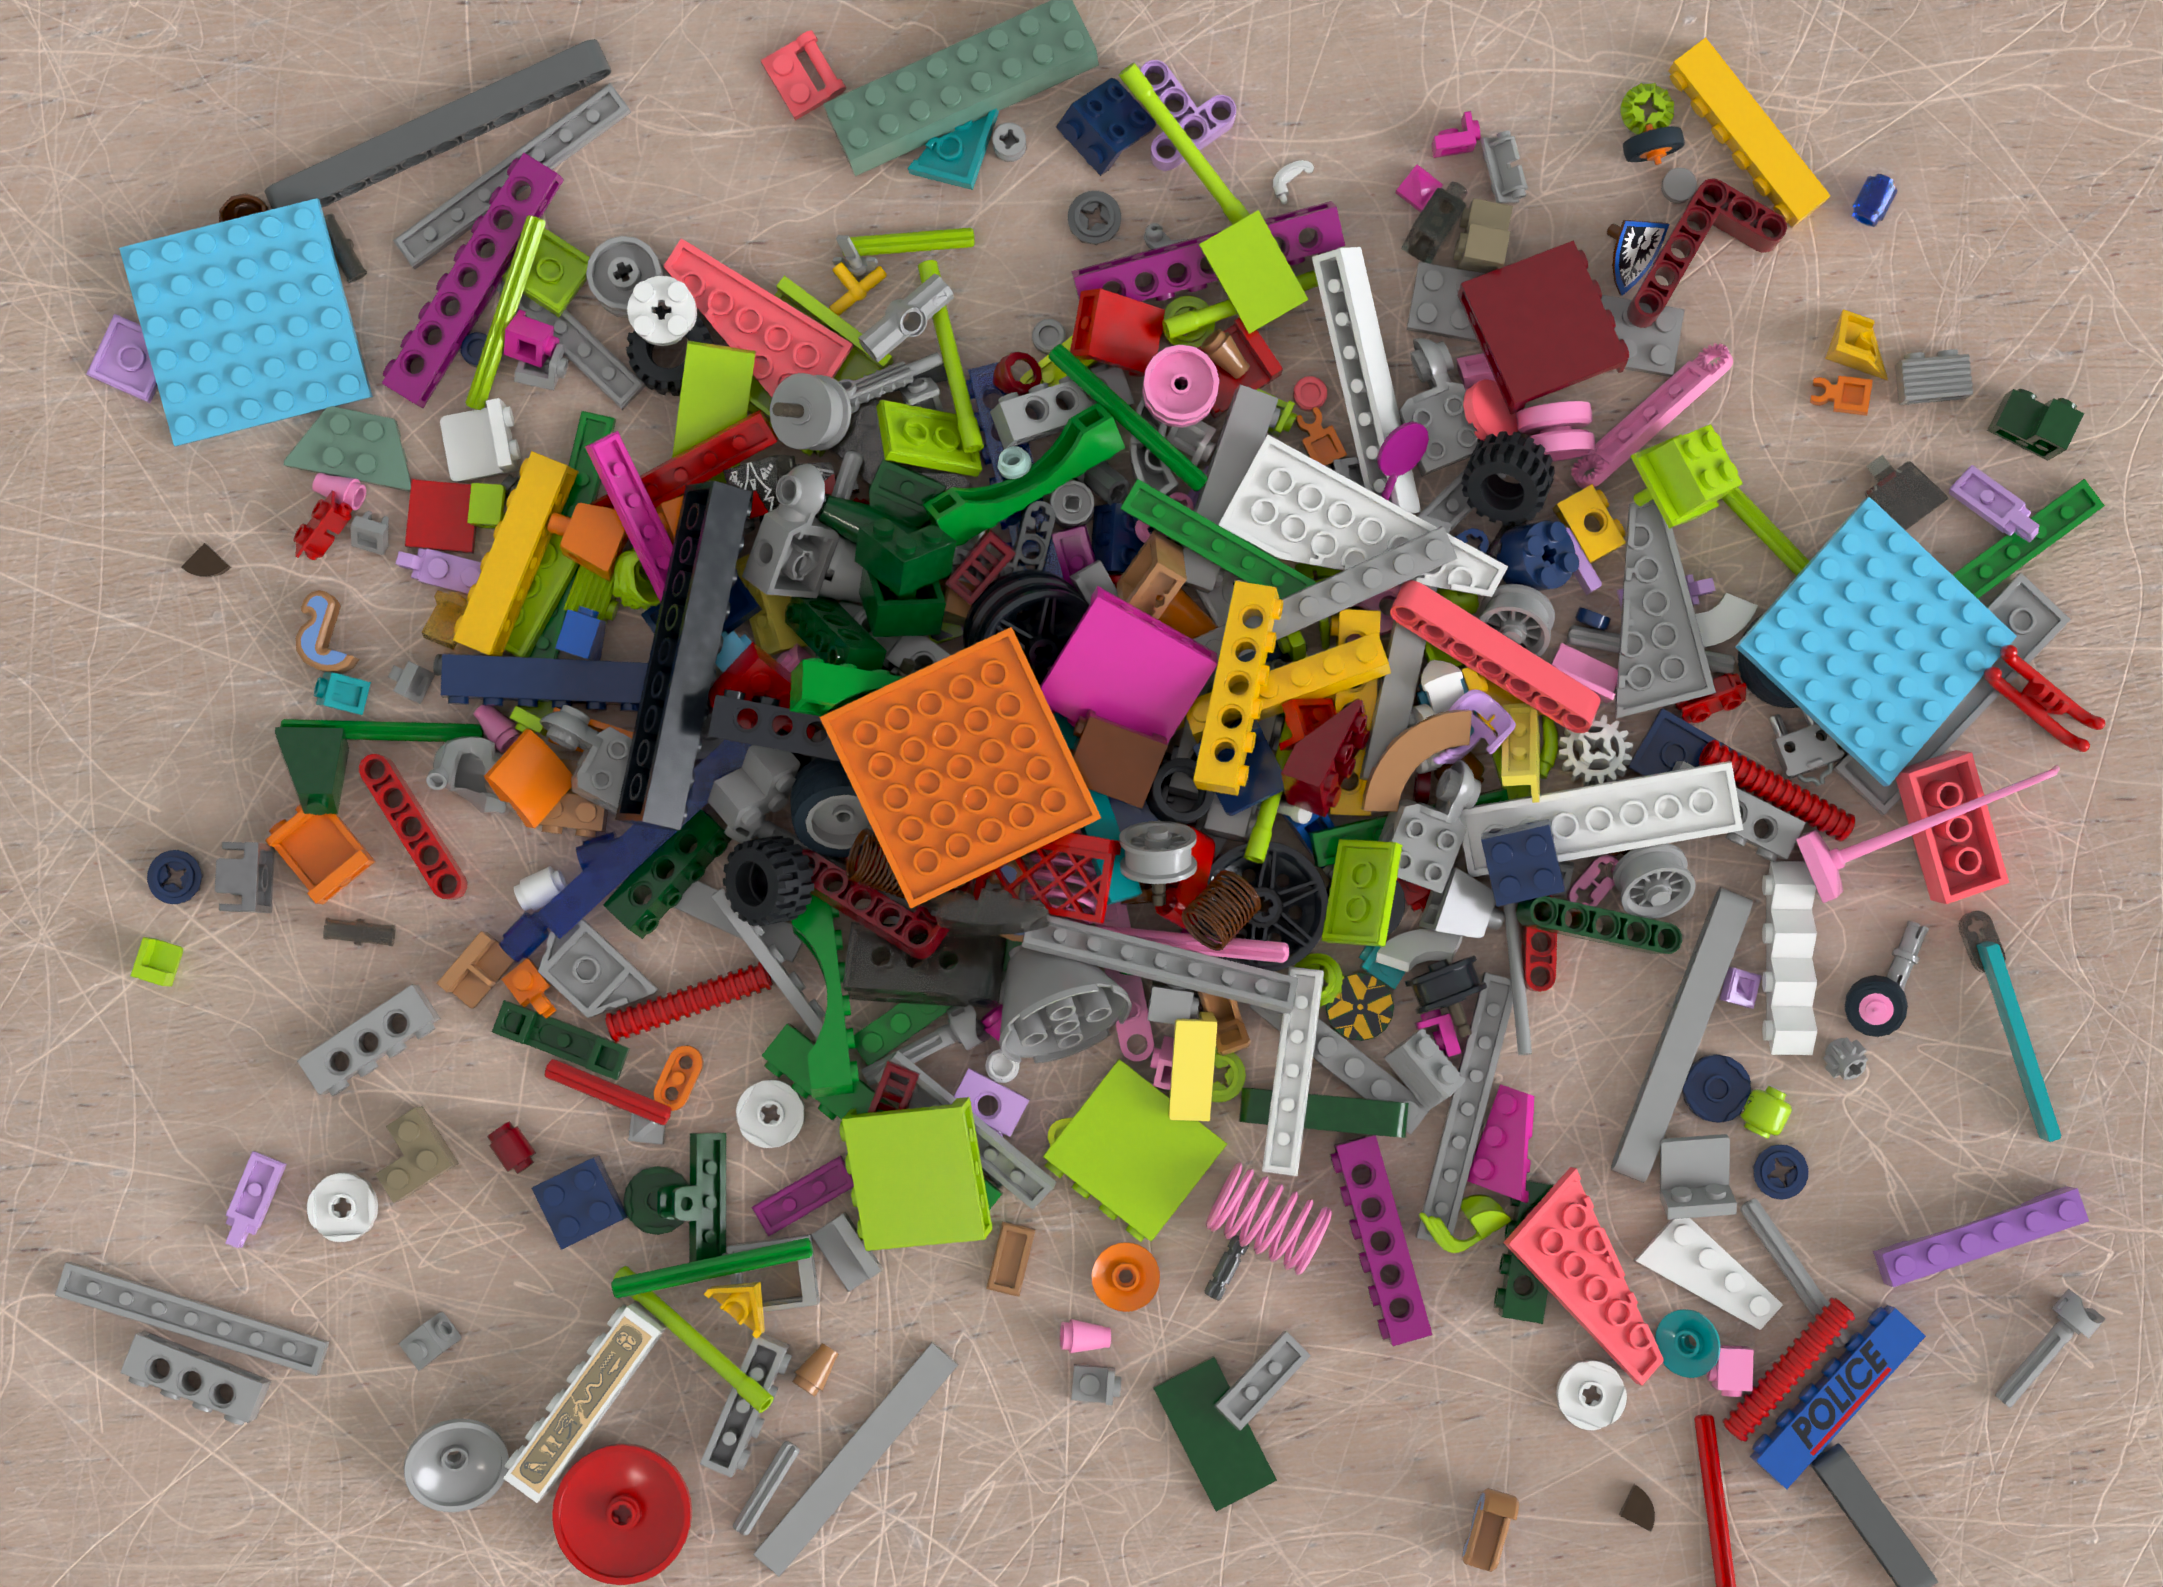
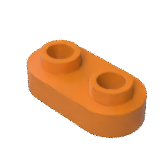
M685 1045L677 1047L671 1052L654 1089L655 1101L670 1106L672 1111L681 1109L687 1103L704 1064L703 1056L698 1049ZM684 1056H689L692 1059L693 1064L689 1069H684L681 1066V1059ZM670 1087H674L678 1091V1097L675 1100H670L666 1095Z

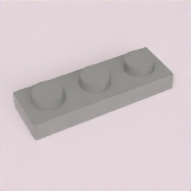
M1283 1331L1216 1402L1214 1407L1237 1430L1241 1431L1311 1355L1287 1331Z

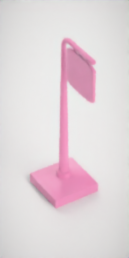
M2055 765L2051 770L2044 771L1993 793L1842 850L1838 848L1830 850L1817 829L1803 834L1796 841L1821 900L1825 903L1837 898L1844 892L1838 869L1845 867V863L2049 779L2059 772L2060 767Z

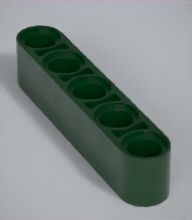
M1548 896L1520 901L1516 908L1518 921L1528 928L1644 953L1672 954L1680 948L1682 943L1681 931L1671 923ZM1536 904L1541 909V915L1538 920L1533 914ZM1567 911H1569L1572 916V922L1569 927L1566 925L1565 922V914ZM1598 918H1600L1603 923V928L1600 933L1596 929V921ZM1629 925H1631L1633 928V936L1631 939H1629L1627 936V928ZM1660 931L1664 936V942L1662 946H1660L1658 943V934Z
M1242 1088L1239 1122L1268 1125L1273 1090ZM1308 1093L1304 1128L1406 1138L1409 1103Z

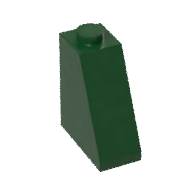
M276 727L275 735L303 813L313 815L338 814L349 754V745L344 728Z

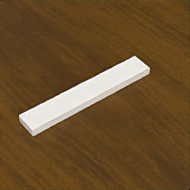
M1289 967L1288 976L1298 978L1293 1009L1290 1014L1283 1013L1262 1172L1298 1176L1324 971Z

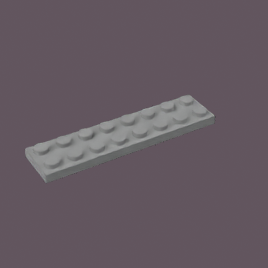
M1419 262L1406 330L1479 343L1457 295L1462 282L1485 273ZM1602 295L1601 301L1605 310L1609 309L1614 316L1616 323L1614 330L1619 340L1623 339L1629 350L1628 362L1624 369L1672 377L1685 309L1665 306L1651 326L1639 328L1634 326L1627 317V310L1632 300ZM1639 303L1640 308L1644 312L1652 313V309L1648 304Z
M2022 573L2017 574L1987 606L2017 636L2010 645L2017 648V655L2028 664L2071 620ZM2001 656L1991 666L1999 668L2002 671L2001 677L2009 683L2019 675L2002 660ZM1984 675L1905 767L1942 755L2000 695L1997 690L1988 684ZM1849 753L1833 767V770L1881 815H1885L1901 799L1896 779L1889 786L1884 787Z

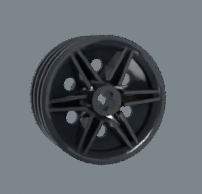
M1035 569L1009 573L988 585L971 605L963 628L964 649L1012 627L1038 684L1041 685L1048 672L1046 668L1052 667L1089 605L1069 582L1056 574ZM1024 609H1027V610H1028V612H1024V613L1018 615V613H1019L1020 611H1022V610H1024ZM1055 611H1061V617L1055 620Z
M1270 842L1264 863H1255L1244 858L1248 845L1246 843L1229 850L1216 860L1211 866L1207 885L1210 884V881H1213L1220 871H1231L1242 877L1246 869H1252L1256 876L1254 881L1248 883L1255 889L1258 896L1263 898L1264 902L1269 900L1272 907L1267 910L1268 916L1262 917L1260 912L1255 914L1243 926V929L1247 932L1246 939L1268 941V936L1271 933H1277L1281 937V942L1288 944L1289 956L1288 960L1283 963L1227 957L1218 958L1269 971H1279L1301 961L1319 942L1323 934L1328 905L1326 887L1315 866L1297 850L1280 843ZM1280 874H1285L1289 877V884L1286 887H1280L1276 883V878ZM1224 875L1221 876V877H1224V878L1229 879L1230 881L1234 882L1237 886H1239V887L1245 892V894L1249 897V899H1250V901H1251L1253 907H1255L1254 902H1253V900L1251 899L1250 895L1246 892V890H1245L1241 885H1239L1236 881H1234L1233 879H1231V878H1229V877H1227V876H1224ZM1221 880L1225 884L1232 887L1237 893H1239V895L1246 902L1247 906L1251 908L1245 897L1233 885L1229 884L1224 880ZM1226 888L1229 893H1231L1240 903H1242L1233 892ZM1292 906H1298L1302 909V916L1299 919L1290 917L1289 910ZM1199 920L1197 921L1210 934H1212L1213 936H1218L1212 933L1206 927H1204V925Z

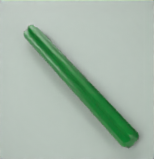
M1058 344L1051 350L1049 359L1092 399L1099 402L1113 418L1189 487L1197 492L1206 484L1208 477L1068 349L1062 344Z
M284 719L280 727L344 728L347 740L446 742L463 736H477L480 738L484 736V731L480 724Z
M803 1238L615 1278L611 1282V1288L615 1298H622L807 1259L812 1256L813 1248L810 1239Z

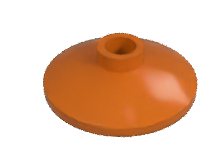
M1123 1242L1111 1245L1097 1257L1093 1265L1092 1285L1097 1297L1109 1308L1122 1312L1138 1310L1147 1305L1158 1291L1160 1284L1158 1264L1153 1255L1138 1244ZM1122 1270L1131 1271L1132 1279L1129 1282H1122L1120 1280L1119 1274Z

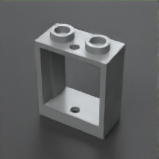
M807 1234L731 1244L727 1246V1253H723L722 1256L803 1238H809L813 1248L812 1236ZM814 1250L810 1258L798 1260L802 1296L762 1301L763 1312L813 1306L820 1303ZM742 1272L730 1275L731 1284L744 1283Z

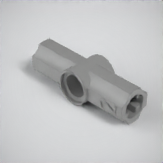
M933 274L905 299L892 301L886 309L885 316L858 338L860 345L874 361L879 362L907 337H917L926 328L927 320L954 298V293L939 275ZM909 313L908 319L903 323L904 317Z

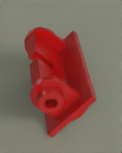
M332 490L325 500L320 499L313 508L312 518L308 524L303 523L297 529L293 539L296 542L295 557L299 558L302 552L305 551V555L311 560L322 558L335 540V536L326 532V530L328 529L339 535L352 518V508L345 502H341L339 505L335 502V491Z
M1726 673L1712 679L1716 693L1675 703V706L1678 710L1682 709V720L1687 723H1700L1708 719L1713 713L1723 709L1726 711L1733 710L1740 706L1743 701H1746V683L1742 684L1737 673L1732 675L1731 673Z

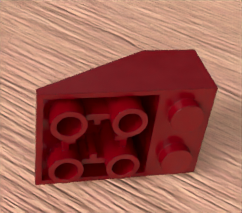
M1356 699L1295 744L1281 772L1288 804L1322 817H1326L1330 807H1336L1342 790L1340 787L1344 779H1349L1354 771L1356 764L1354 758L1359 749L1364 750L1370 737V731L1367 730V715L1364 712L1363 700Z

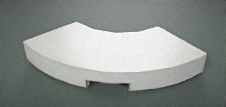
M1726 593L1716 607L1710 611L1695 614L1704 648L1720 644L1736 635L1751 620L1758 605Z
M1430 929L1408 931L1387 941L1385 947H1381L1377 952L1376 962L1405 972H1409L1415 965L1426 961L1447 959L1448 962H1452L1463 936Z

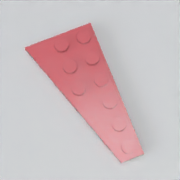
M682 238L663 266L672 278L686 285L695 299L697 309L729 347L756 351L753 376L771 398L778 385L793 374L806 373L834 378L854 347L851 342Z
M1570 1167L1503 1243L1636 1384L1643 1386L1663 1363L1664 1358L1648 1324L1644 1323L1637 1308V1299L1634 1293L1629 1290L1624 1279L1626 1275L1605 1229L1600 1227L1594 1214V1205L1590 1197L1583 1190L1579 1181L1581 1177L1577 1168Z

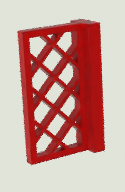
M1070 833L1036 849L1042 860L1030 869L1027 868L1021 857L1015 859L1023 874L1011 884L1001 871L1008 863L976 878L973 900L1104 924L1115 855H1120L1121 845L1117 840ZM1044 849L1052 850L1053 852L1047 855ZM1063 852L1067 853L1074 866L1060 876L1051 860ZM1076 855L1085 857L1079 861ZM1093 858L1104 860L1102 875L1092 881L1083 866ZM1046 865L1055 880L1041 890L1032 875ZM1078 871L1087 886L1073 896L1064 880ZM996 874L1004 889L995 896L985 895L986 880ZM1027 879L1036 894L1026 902H1023L1015 893L1014 888ZM1059 885L1068 900L1058 908L1052 907L1045 895ZM1089 891L1097 899L1095 915L1085 913L1077 902ZM1006 894H1009L1011 899H1006L1002 897H1004ZM1040 899L1043 905L1034 903ZM1072 905L1075 911L1066 909Z

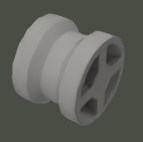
M1004 123L994 131L993 149L998 158L1005 162H1014L1024 155L1026 151V135L1019 125Z

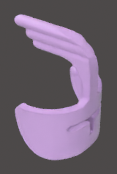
M1481 690L1468 691L1448 711L1463 709L1472 711L1471 726L1474 728V733L1470 736V745L1448 748L1438 757L1433 758L1434 763L1454 764L1457 760H1461L1467 755L1481 738H1484L1489 744L1486 750L1493 754L1515 729L1516 724L1498 702ZM1474 711L1479 713L1487 721H1489L1491 717L1495 715V718L1491 721L1490 724L1497 731L1498 736L1482 719H1480L1477 715L1474 714Z

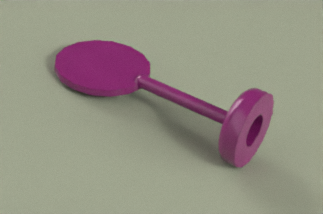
M1412 421L1400 425L1386 437L1379 449L1377 457L1378 468L1383 474L1389 476L1381 495L1386 500H1389L1398 476L1413 469L1427 449L1429 441L1428 431L1421 423Z

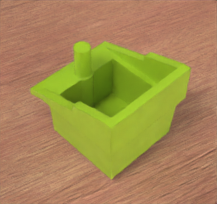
M1711 424L1683 436L1680 434L1631 455L1637 470L1647 488L1634 495V502L1638 506H1643L1654 500L1669 529L1693 521L1719 506L1717 502L1719 499L1743 484L1736 466L1728 457L1720 436L1715 432Z

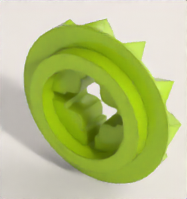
M1640 83L1629 89L1624 96L1620 107L1621 118L1625 126L1637 135L1647 131L1646 125L1652 124L1653 129L1668 127L1674 117V101L1669 96L1668 90L1662 89L1656 83ZM1651 97V102H1653L1652 108L1657 109L1658 112H1652L1645 122L1644 110L1639 108V105H1645Z
M1182 296L1174 299L1167 305L1164 320L1189 310L1196 311L1209 305L1198 297ZM1215 322L1187 333V336L1181 335L1172 339L1167 338V340L1173 345H1186L1198 348L1214 332Z
M1312 953L1295 964L1294 967L1324 971L1323 979L1328 986H1322L1320 1008L1328 1003H1333L1334 998L1342 992L1341 987L1344 976L1340 965L1332 957L1322 953Z
M1215 1048L1214 1066L1218 1069L1227 1065L1231 1067L1227 1069L1224 1075L1225 1082L1229 1086L1226 1088L1224 1084L1218 1081L1214 1082L1211 1102L1229 1101L1237 1096L1244 1086L1246 1078L1245 1067L1241 1059L1234 1052L1222 1056L1217 1053Z

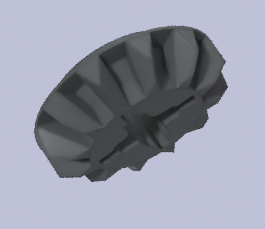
M1088 191L1076 197L1071 203L1068 211V224L1072 234L1080 239L1082 243L1098 245L1099 243L1110 241L1116 232L1119 231L1121 211L1115 199L1107 193ZM1101 206L1100 218L1104 223H1096L1088 230L1089 219L1085 214H1093Z

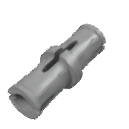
M1913 921L1907 922V927L1899 947L1894 948L1892 952L1894 959L1886 976L1897 982L1903 991L1905 990L1904 987L1913 965L1918 964L1920 960L1917 955L1926 933L1929 931V928L1921 927L1920 924Z

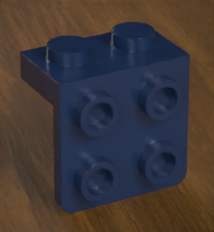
M1110 78L1072 103L1056 128L1101 176L1110 170L1122 151L1152 132L1156 122L1117 79Z
M1242 718L1233 722L1230 725V729L1238 727L1241 724ZM1254 719L1251 731L1256 733L1254 749L1252 753L1247 752L1244 764L1249 766L1246 786H1240L1238 796L1215 792L1225 813L1229 816H1233L1284 791L1281 776L1282 770L1257 719ZM1202 739L1199 741L1198 744L1192 746L1197 757L1199 755ZM1223 749L1219 752L1217 760L1228 762L1234 757L1235 751Z

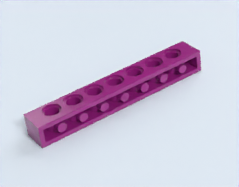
M524 152L520 159L515 158L507 170L509 177L502 188L499 186L492 193L489 200L491 206L485 216H479L471 229L473 235L467 245L463 244L459 247L454 256V262L456 263L449 274L445 273L439 279L436 285L437 294L432 302L428 301L422 307L418 315L420 321L414 331L410 330L404 336L400 345L403 349L397 359H392L383 371V376L385 377L382 381L383 385L421 408L425 407L459 352L462 341L470 334L494 295L497 286L502 282V276L511 266L527 216L533 215L541 218L564 181L558 173ZM522 186H530L531 193L529 197L523 201L517 200L516 193L518 189ZM506 214H511L513 216L512 225L504 230L499 229L500 218ZM487 243H494V254L489 258H482V247ZM472 271L476 272V283L471 287H465L463 284L465 275ZM453 300H458L460 304L459 311L453 316H447V304ZM434 329H440L442 332L441 340L435 345H430L428 342L429 333ZM422 357L424 360L422 371L412 374L410 369L412 361Z
M1332 201L1264 219L1273 237L1282 238L1280 249L1290 266L1304 262L1306 256L1317 253L1320 255L1346 246L1337 207ZM1305 228H1313L1315 230L1314 238L1307 243L1299 242L1300 232ZM1221 231L1071 271L1078 299H1080L1081 291L1102 289L1104 284L1109 281H1116L1120 284L1116 294L1140 302L1154 297L1156 301L1167 300L1174 297L1175 292L1188 289V292L1203 290L1208 287L1207 283L1217 281L1218 279L1212 268L1203 269L1200 267V262L1205 255L1199 244ZM1175 263L1183 264L1185 270L1180 277L1171 278L1167 275L1171 265ZM1142 272L1152 274V281L1145 287L1135 284L1136 276Z

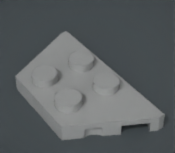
M564 900L558 904L557 915L553 928L550 930L545 955L542 957L538 972L587 1018L650 996L659 990Z

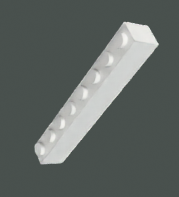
M1361 247L1339 248L1313 256L1312 260L1364 486L1366 489L1381 496L1389 476L1383 474L1378 468L1377 457L1379 449L1386 437L1402 424ZM1411 469L1405 474L1398 476L1388 501L1412 514L1421 512V507Z

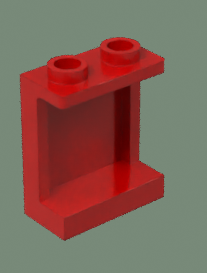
M1101 288L1083 290L1080 293L1070 352L1079 360L1092 359L1127 370L1130 376L1143 377L1145 376L1148 364L1153 356L1158 353L1160 337L1163 332L1162 321L1164 320L1165 309Z
M1240 318L1234 320V324L1223 332H1228L1250 367L1244 375L1235 379L1231 374L1214 363L1219 377L1216 401L1210 411L1214 419L1229 409L1235 389L1240 384L1257 390V388H1263L1282 375V366L1259 332L1255 330L1248 334ZM1201 346L1197 348V349L1201 350L1202 352H1204V350L1201 348Z

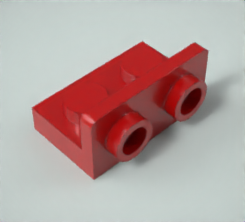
M1332 698L1291 699L1283 703L1285 722L1291 730L1293 737L1279 743L1280 750H1293L1296 743L1335 716L1337 712Z

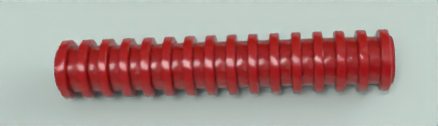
M1717 740L1710 741L1704 747L1699 758V765L1704 766L1731 761L1737 787H1745V791L1748 793L1754 791V796L1758 798L1763 796V801L1767 803L1772 801V806L1777 808L1781 806L1782 811H1790V815L1794 817L1799 816L1800 820L1808 821L1809 826H1817L1818 831H1826V835L1829 837L1834 836L1835 840L1839 842L1845 840L1853 831L1855 815L1851 813L1846 815V810L1842 808L1837 810V805L1832 803L1828 805L1826 799L1819 800L1818 795H1810L1809 790H1801L1800 785H1792L1791 780H1783V776L1780 774L1774 776V771L1771 769L1765 771L1763 765L1758 764L1756 766L1754 760L1749 759L1747 761L1745 755L1741 754L1738 756L1736 750L1729 751L1728 746H1720Z
M759 961L758 966L754 967L750 964L746 970L739 968L735 974L730 971L726 977L718 975L717 980L710 978L707 979L705 984L698 982L697 987L694 988L692 985H689L685 991L682 988L677 989L676 994L669 992L667 997L657 996L656 1001L648 999L647 1004L644 1005L639 1002L635 1008H632V1006L626 1007L624 1012L619 1009L616 1010L615 1015L607 1013L605 1018L607 1029L612 1040L619 1042L621 1040L620 1037L624 1036L625 1039H628L632 1033L640 1035L641 1030L648 1032L651 1031L653 1026L656 1029L660 1028L661 1023L669 1025L673 1019L678 1022L682 1016L686 1018L691 1017L693 1012L698 1015L701 1014L702 1009L710 1011L711 1006L715 1005L718 1008L721 1007L723 1002L730 1004L732 1003L731 999L735 998L739 1001L743 995L751 997L752 992L762 993L763 988L771 990L773 985L771 976Z
M1832 1297L1829 1299L1830 1305L1828 1307L1824 1305L1822 1307V1314L1817 1313L1814 1316L1816 1318L1815 1322L1810 1321L1807 1324L1809 1328L1807 1331L1802 1330L1800 1332L1802 1335L1800 1339L1795 1338L1793 1340L1795 1344L1792 1347L1788 1346L1786 1348L1788 1352L1785 1355L1781 1354L1779 1356L1781 1360L1778 1363L1774 1362L1772 1364L1773 1369L1771 1371L1767 1370L1765 1372L1766 1377L1764 1379L1759 1378V1385L1757 1387L1753 1386L1752 1393L1744 1395L1745 1401L1737 1403L1738 1409L1729 1412L1731 1417L1722 1420L1724 1427L1737 1439L1747 1442L1749 1439L1747 1435L1749 1433L1754 1434L1756 1431L1754 1427L1762 1425L1761 1419L1770 1416L1768 1411L1777 1408L1775 1403L1784 1400L1782 1395L1785 1392L1787 1394L1791 1392L1790 1386L1792 1384L1795 1386L1798 1384L1797 1378L1799 1376L1803 1378L1806 1375L1805 1369L1810 1370L1813 1367L1811 1364L1813 1360L1818 1361L1820 1359L1818 1356L1820 1352L1825 1353L1827 1351L1825 1347L1828 1344L1832 1345L1834 1343L1832 1339L1835 1336L1839 1337L1841 1335L1839 1331L1842 1328L1846 1329L1848 1327L1847 1322L1849 1320L1854 1321V1313L1840 1300Z

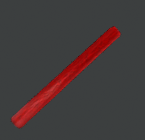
M1701 1414L1695 1416L1694 1421L1716 1587H1736L1715 1421L1713 1415Z

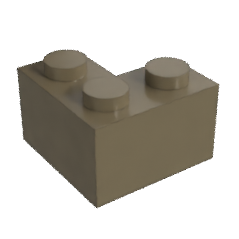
M1473 198L1469 208L1463 207L1459 227L1465 228V231L1460 233L1453 255V260L1459 261L1457 269L1486 274L1504 266L1511 232L1508 229L1513 206Z
M421 1106L413 1108L386 1126L404 1156L375 1175L392 1202L395 1203L404 1200L459 1163L426 1110Z

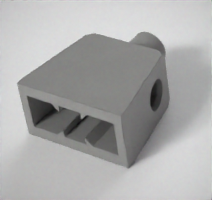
M1452 868L1443 893L1430 891L1419 926L1443 933L1482 938L1487 927L1498 930L1502 926L1505 914L1503 911L1494 908L1495 898L1492 889L1463 871Z

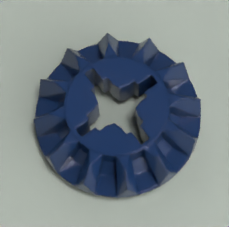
M169 850L158 855L150 864L147 873V883L152 894L164 903L176 905L190 901L200 890L201 879L203 878L199 862L189 853L180 850ZM170 868L177 872L187 870L180 878L182 887H179L176 883L164 885L171 878Z
M1788 1145L1769 1146L1758 1154V1158L1753 1165L1754 1182L1762 1193L1774 1199L1784 1200L1796 1196L1803 1190L1808 1180L1809 1171L1804 1156L1798 1150ZM1775 1158L1783 1167H1794L1784 1174L1785 1186L1778 1177H1767L1772 1171L1776 1170Z

